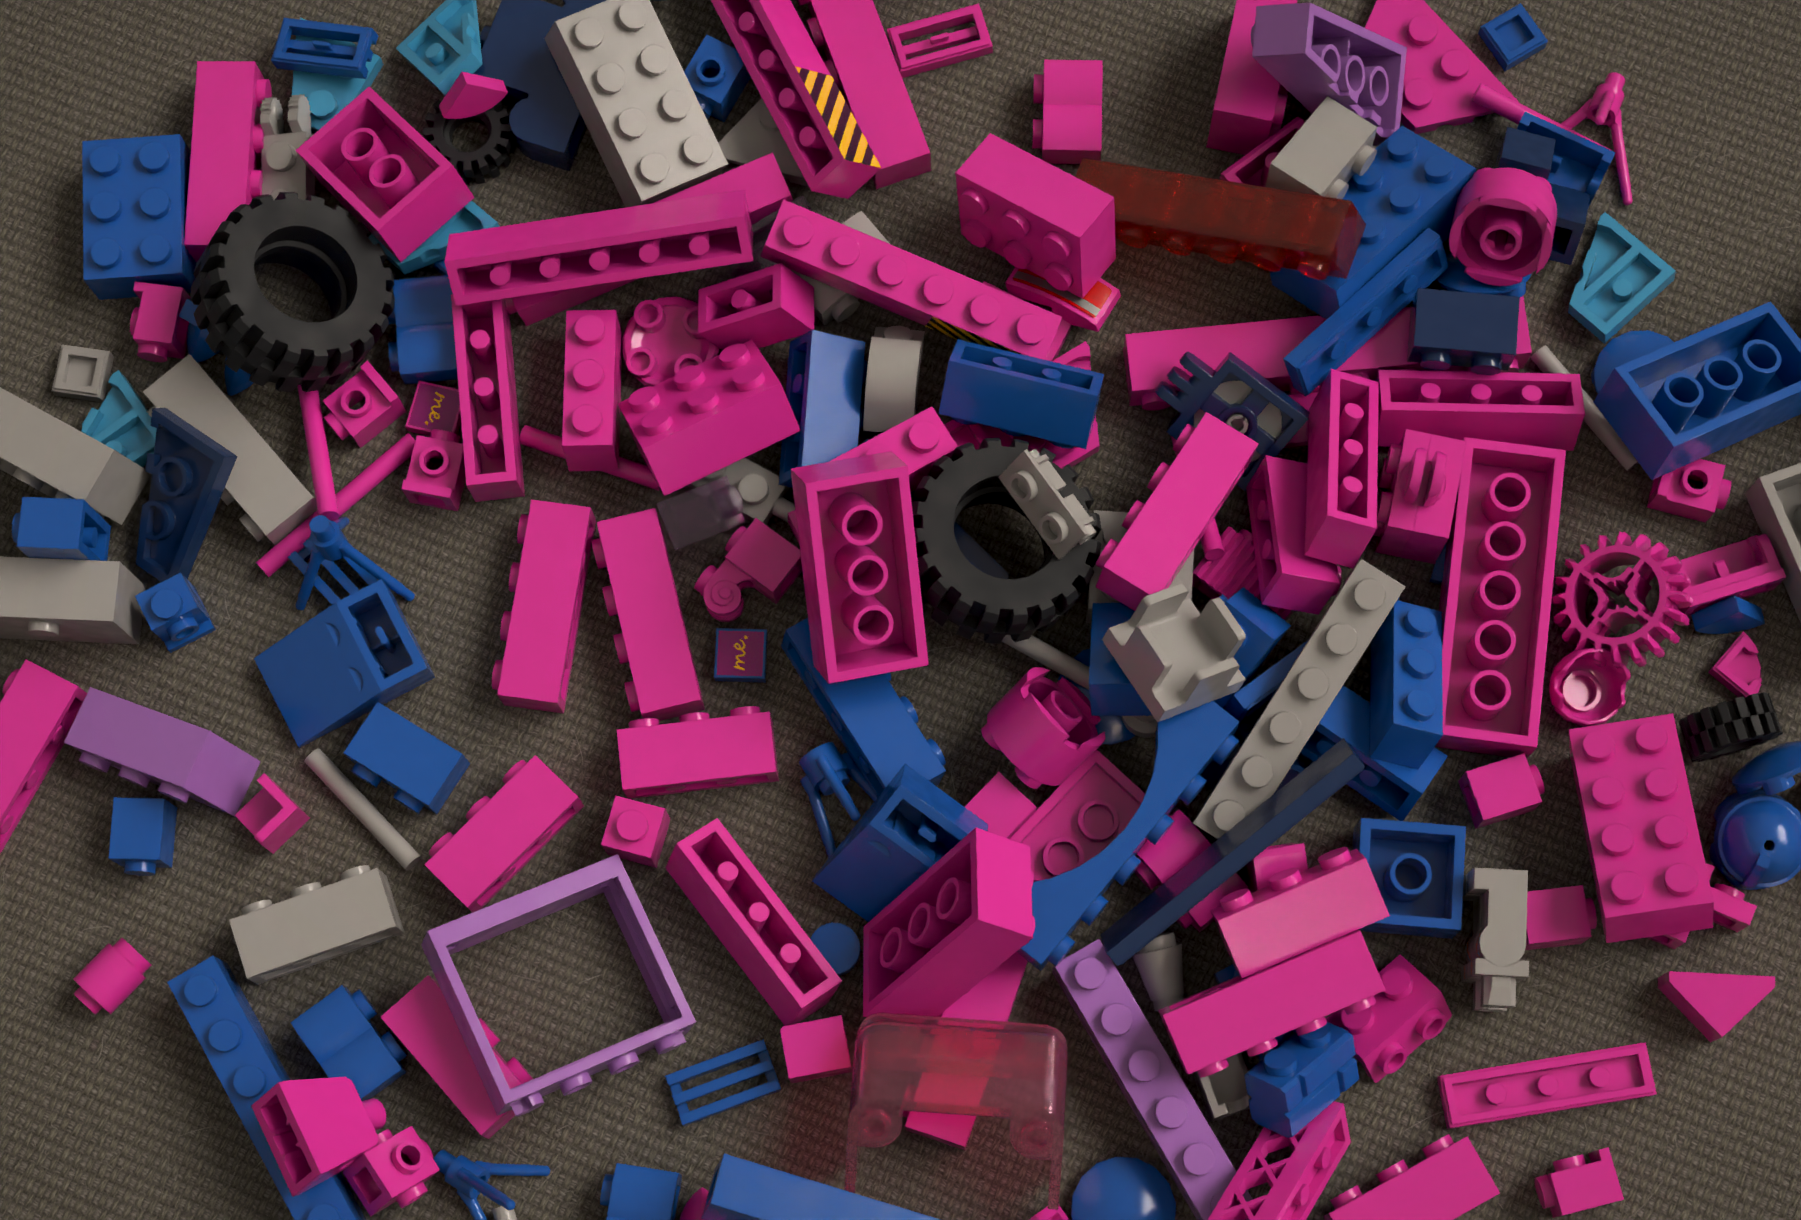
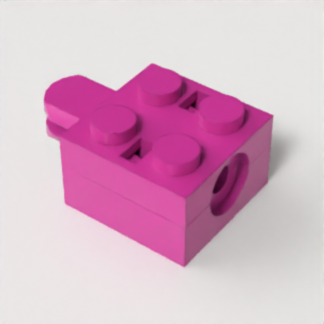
M1406 429L1399 445L1391 443L1388 456L1384 458L1378 484V487L1385 488L1387 491L1381 492L1377 505V530L1374 536H1378L1375 552L1435 564L1449 539L1467 441Z

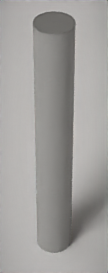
M1546 345L1531 356L1532 361L1543 373L1570 374ZM1582 388L1585 409L1584 422L1626 471L1631 470L1638 464V461L1603 416L1591 397Z
M320 748L312 751L304 761L309 768L406 871L415 866L421 859L417 851Z

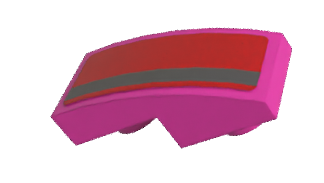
M1015 267L1005 282L1008 293L1020 299L1049 306L1052 308L1053 313L1062 316V320L1074 326L1096 332L1100 330L1121 297L1119 289L1102 278L1095 283L1083 299L1068 291L1055 289L1046 279L1027 269Z

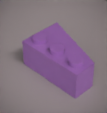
M92 687L89 688L64 741L65 744L82 752L78 761L91 768L107 773L110 766L120 769L118 774L120 778L133 784L147 788L149 782L159 785L158 792L183 803H187L190 798L234 817L261 762L207 729Z

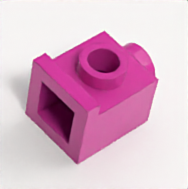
M135 281L133 291L140 298L141 302L140 306L135 307L131 314L130 332L134 341L139 345L137 356L152 362H166L167 357L185 358L187 348L186 332L189 322L179 317V314L186 300L191 299V297L183 287Z
M368 360L360 366L361 371L323 400L330 413L323 417L327 424L342 441L350 435L360 448L407 412L397 394ZM365 398V404L362 408L357 410L350 409Z
M439 429L431 430L430 437L416 436L406 480L403 479L401 487L410 503L458 511L466 480L463 443H459L460 436ZM431 458L444 460L440 468L436 470L428 469Z
M1699 459L1654 479L1647 508L1706 523L1715 513V509L1723 510L1728 501L1731 481L1723 479L1726 465ZM1687 479L1703 482V488H1692L1688 484Z
M1609 1147L1588 1153L1591 1161L1589 1164H1586L1584 1155L1581 1154L1554 1161L1552 1163L1555 1172L1535 1177L1536 1193L1542 1208H1550L1552 1217L1555 1218L1624 1200Z

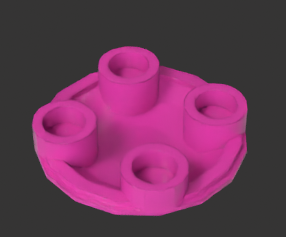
M665 297L640 302L634 310V315L629 319L622 337L623 358L628 370L646 387H653L674 377L684 367L699 365L712 359L719 352L717 346L698 334V304L681 297Z

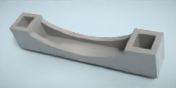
M1358 560L1354 569L1352 568L1339 591L1332 599L1323 617L1268 705L1192 820L1193 824L1219 839L1274 795L1406 586L1366 561Z

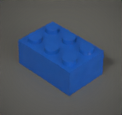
M180 134L82 141L83 280L99 300L138 297L133 291L135 281L183 287L187 293H191V285L196 279L193 274L196 261L184 245L191 151Z

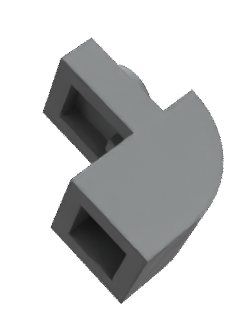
M904 326L875 328L874 337H871L868 357L863 431L883 433L916 415L925 331L910 330Z

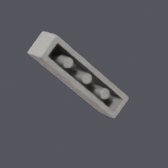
M190 354L143 391L154 405L146 411L150 416L152 415V408H167L237 456L221 499L227 506L234 500L238 502L246 512L239 520L258 542L267 536L274 546L277 545L317 510L315 498Z

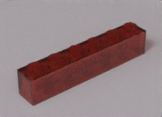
M1082 158L1075 176L1114 197L1115 239H1120L1123 243L1135 248H1145L1147 244L1164 247L1169 252L1180 256H1189L1191 252L1206 254L1212 259L1226 264H1233L1236 260L1252 262L1256 266L1272 272H1278L1281 268L1298 270L1305 276L1318 280H1324L1327 276L1347 279L1366 227V223L1356 207L1349 200Z

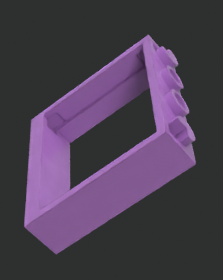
M618 854L428 930L421 944L497 1116L513 1110L515 1116L533 1111L544 1104L542 1096L561 1089L564 1096L577 1092L592 1083L591 1075L607 1068L611 1075L623 1072L640 1062L637 1055L653 1048L656 1049L658 1055L669 1052L686 1042L683 1035H686L696 1023ZM604 892L664 1023L510 1089L450 955Z

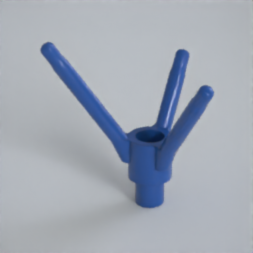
M323 515L312 518L309 527L313 545L310 561L296 602L298 610H304L321 562L325 559L329 561L339 560L343 556L350 558L376 579H382L391 590L407 601L414 599L415 594L348 542L342 532V529L349 525L347 517H341L335 521L328 520Z
M444 1149L440 1150L434 1157V1161L440 1169L439 1172L445 1175V1182L457 1189L458 1195L468 1207L474 1220H487L477 1201L480 1193L507 1210L515 1208L514 1200L487 1183L492 1175L548 1176L550 1174L549 1166L495 1164L483 1161L473 1162L464 1155L455 1157Z

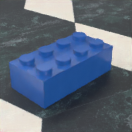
M1401 126L1376 148L1377 154L1368 170L1362 176L1355 173L1347 182L1349 184L1348 190L1334 210L1327 207L1315 222L1299 214L1264 245L1272 285L1320 316L1328 319L1427 228L1439 234L1442 242L1449 238L1457 199L1462 188L1472 179L1473 174L1476 172L1475 167L1406 127Z
M1770 301L1615 367L1594 400V403L1650 479L1654 480L1800 415L1801 340Z

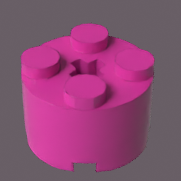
M1482 168L1473 174L1472 179L1462 188L1457 199L1449 236L1450 251L1454 259L1457 257L1466 267L1465 272L1469 276L1489 285L1511 286L1522 282L1523 277L1535 271L1537 274L1544 268L1552 251L1557 221V204L1552 194L1550 183L1543 177L1535 176L1516 168Z
M1043 667L1031 668L990 709L987 714V723L981 729L985 741L994 749L1002 751L1016 766L1015 772L1018 778L1025 785L1033 789H1038L1042 784L1050 786L1062 784L1103 744L1106 738L1105 731L1099 735L1095 726L1101 721L1100 716H1091V705L1087 697L1063 677L1057 683L1044 677L1050 670Z

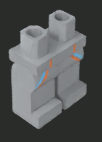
M1475 867L1464 876L1463 900L1473 901V936L1466 943L1465 957L1467 964L1461 967V983H1473L1472 1011L1504 1013L1507 1011V1008L1516 1007V984L1529 977V961H1520L1526 948L1528 870Z

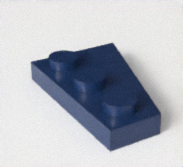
M152 408L150 426L156 427L157 430L154 453H147L146 472L151 473L152 477L149 501L143 504L141 509L136 565L160 582L180 572L188 579L237 456L167 408Z

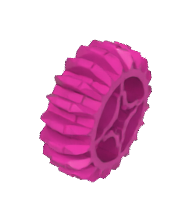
M1619 531L1615 545H1613L1607 536L1599 535L1597 542L1598 550L1593 551L1586 544L1580 545V553L1585 558L1579 563L1574 559H1565V565L1572 571L1570 577H1555V583L1564 589L1565 593L1552 597V604L1557 608L1563 609L1554 616V622L1559 627L1566 628L1562 634V639L1568 645L1577 644L1576 650L1595 648L1596 651L1604 648L1611 651V660L1613 666L1617 669L1622 668L1623 662L1627 666L1629 656H1631L1637 666L1645 667L1647 661L1645 652L1650 650L1658 658L1664 657L1665 652L1659 644L1665 638L1671 643H1679L1680 637L1672 630L1674 624L1680 626L1689 625V617L1678 610L1693 605V598L1688 593L1681 592L1691 585L1690 578L1685 573H1678L1683 565L1676 556L1667 557L1669 549L1661 542L1651 547V540L1646 535L1639 534L1632 543L1631 537L1626 532ZM1635 565L1633 569L1627 567L1617 577L1607 578L1602 576L1605 572L1615 567ZM1656 575L1660 593L1657 608L1652 613L1647 609L1646 596L1652 588L1649 583ZM1590 589H1593L1597 593L1598 604L1591 614L1594 619L1588 625L1585 606ZM1610 590L1617 596L1623 594L1626 598L1628 597L1630 599L1629 602L1638 611H1633L1626 605L1621 608L1618 604L1614 603L1615 600L1606 591ZM1627 624L1643 626L1638 631L1627 636L1608 637L1611 632L1617 634ZM1601 652L1593 653V662L1599 667H1605L1607 661Z

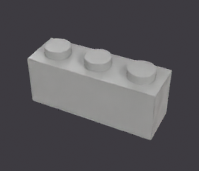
M362 865L342 872L340 874L341 881L322 887L320 882L309 883L293 889L290 892L292 898L272 904V901L267 899L243 907L241 909L243 915L232 918L229 922L246 978L259 985L404 934L405 932L387 876L378 868L371 870L369 865Z

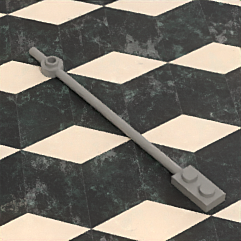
M743 458L687 485L751 522L757 518L767 525L774 515L788 523V513L795 510V504L784 498L790 487L778 485V475L747 458ZM1005 635L1001 641L1089 690V666L1033 635L1029 639L1014 642L1011 639V635ZM1122 716L1124 725L1134 735L1143 738L1155 737L1158 722L1153 716Z

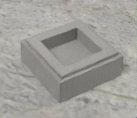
M62 345L51 391L59 397L103 403L112 369L113 354L105 350Z

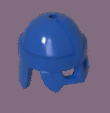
M1763 789L1742 795L1736 792L1726 797L1716 808L1714 818L1717 824L1714 832V842L1709 850L1710 860L1720 873L1738 890H1758L1774 887L1787 882L1801 870V813L1784 798L1777 794L1766 795ZM1767 840L1772 841V846L1769 849L1764 848V843Z

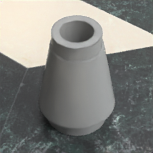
M1174 932L1159 934L1132 956L1150 1000L1153 1002L1154 1011L1184 999L1182 943H1176Z

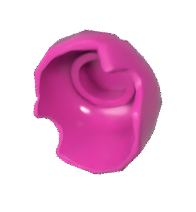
M1595 648L1574 650L1561 658L1553 668L1549 683L1551 704L1564 720L1579 726L1587 727L1606 723L1618 712V709H1621L1626 704L1625 688L1627 681L1631 679L1630 671L1624 662L1622 668L1617 669L1614 667L1611 660V651L1604 648L1596 651ZM1594 652H1601L1607 661L1605 667H1599L1593 662Z

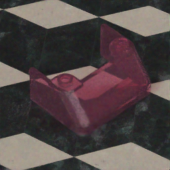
M877 1013L864 1019L859 1025L855 1041L844 1190L855 1193L861 1147L878 1148L891 1144L900 1134L903 1111L1011 1118L1010 1141L1014 1149L1026 1158L1049 1160L1048 1209L1058 1210L1068 1066V1044L1064 1035L1058 1029L1044 1024Z

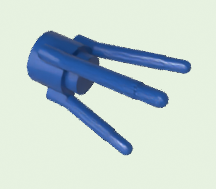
M828 742L814 748L799 761L806 774L800 782L809 796L828 859L834 853L836 847L819 791L821 790L824 796L835 793L850 818L854 821L860 819V813L845 788L850 782L847 774L874 802L877 799L849 753L841 755L833 742Z

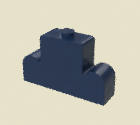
M502 0L492 25H486L482 30L480 43L483 65L474 74L504 81L508 93L501 101L514 105L509 117L514 139L522 154L532 160L570 171L587 129L544 38L555 21L606 0H563V7L541 0Z

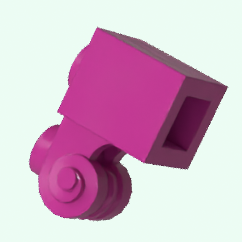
M755 518L748 528L741 526L734 532L726 544L725 550L728 553L725 556L724 562L719 568H716L714 565L708 566L698 578L694 589L701 593L708 613L714 619L720 622L736 620L744 610L741 591L745 588H755L775 604L778 603L802 572L800 549Z

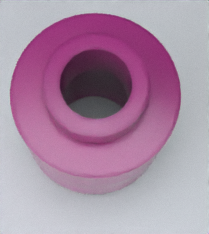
M121 937L113 946L108 943L73 978L80 985L73 994L95 1015L102 1008L112 1014L146 979L143 974L152 965Z

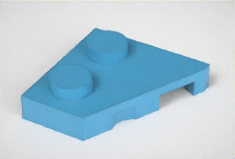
M1605 212L1599 218L1590 250L1587 252L1579 281L1576 283L1569 303L1568 313L1605 344L1674 281L1676 270Z
M117 370L108 380V383L112 386L111 390L98 410L91 408L82 423L81 432L144 467L147 462V453H154L157 428L150 426L151 416L146 412L148 411L147 407L127 378Z

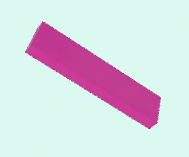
M1646 1042L1437 1077L1447 1129L1657 1095Z

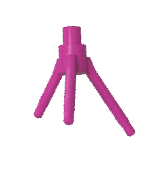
M1611 72L1607 75L1604 83L1597 86L1593 98L1589 99L1577 112L1561 124L1572 129L1584 119H1591L1597 125H1608L1611 128L1622 200L1624 205H1630L1633 199L1620 110L1624 100L1622 89L1625 84V78L1619 73Z

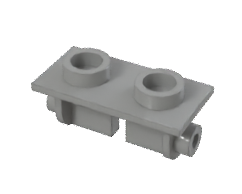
M1026 449L998 477L1058 560L1062 559L1077 543L1081 545L1097 533L1092 526L1095 522L1094 518L1088 515L1074 494L1065 498L1060 495L1059 491L1066 486V483L1049 462V457L1046 454L1041 456L1036 449L1030 452Z

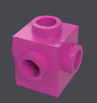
M412 1126L394 1136L389 1129L377 1134L379 1137L378 1145L363 1153L342 1172L370 1217L396 1201L402 1209L425 1195L428 1189L424 1183L440 1170L433 1159V1153L429 1145L420 1139Z

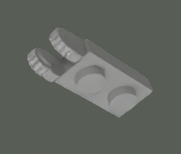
M302 94L289 97L288 123L292 133H284V114L282 104H280V100H277V97L264 98L262 104H260V125L264 132L262 195H272L273 200L276 199L280 192L298 193V199L305 200L308 195L315 196V175L295 151L312 136L311 106L307 97Z

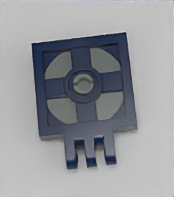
M1185 352L1179 361L1193 375H1188L1176 366L1167 374L1168 379L1180 388V391L1164 381H1161L1155 388L1156 394L1179 412L1168 424L1166 432L1177 440L1187 424L1196 428L1207 412L1259 443L1249 466L1236 484L1246 492L1248 483L1266 455L1276 457L1306 423L1310 412L1231 352L1228 353L1215 370L1194 354Z

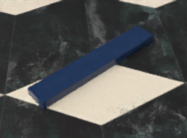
M1344 738L1341 739L1100 935L1106 954L1117 966L1124 964L1363 771L1365 766L1354 749Z

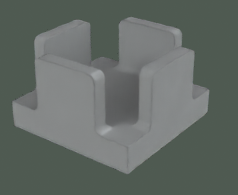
M1183 583L1144 597L1128 621L1108 628L1102 638V641L1157 722L1239 691L1246 680L1239 670L1240 665L1234 658V655L1246 639L1245 632L1220 597L1209 600L1200 614L1190 598L1184 600L1189 592Z

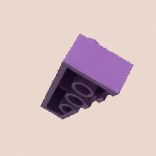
M1312 3L1256 6L1255 24L1251 29L1252 57L1306 109L1313 114L1327 96L1377 126L1373 146L1380 145L1400 128L1407 47Z

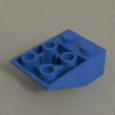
M382 579L335 602L254 658L299 748L370 712L377 702L383 705L435 678L393 593Z
M904 764L813 877L812 882L869 922L973 829L979 828L988 831V824L907 764Z

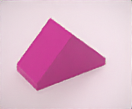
M1668 971L1658 977V989L1710 1043L1728 1033L1775 988V976Z

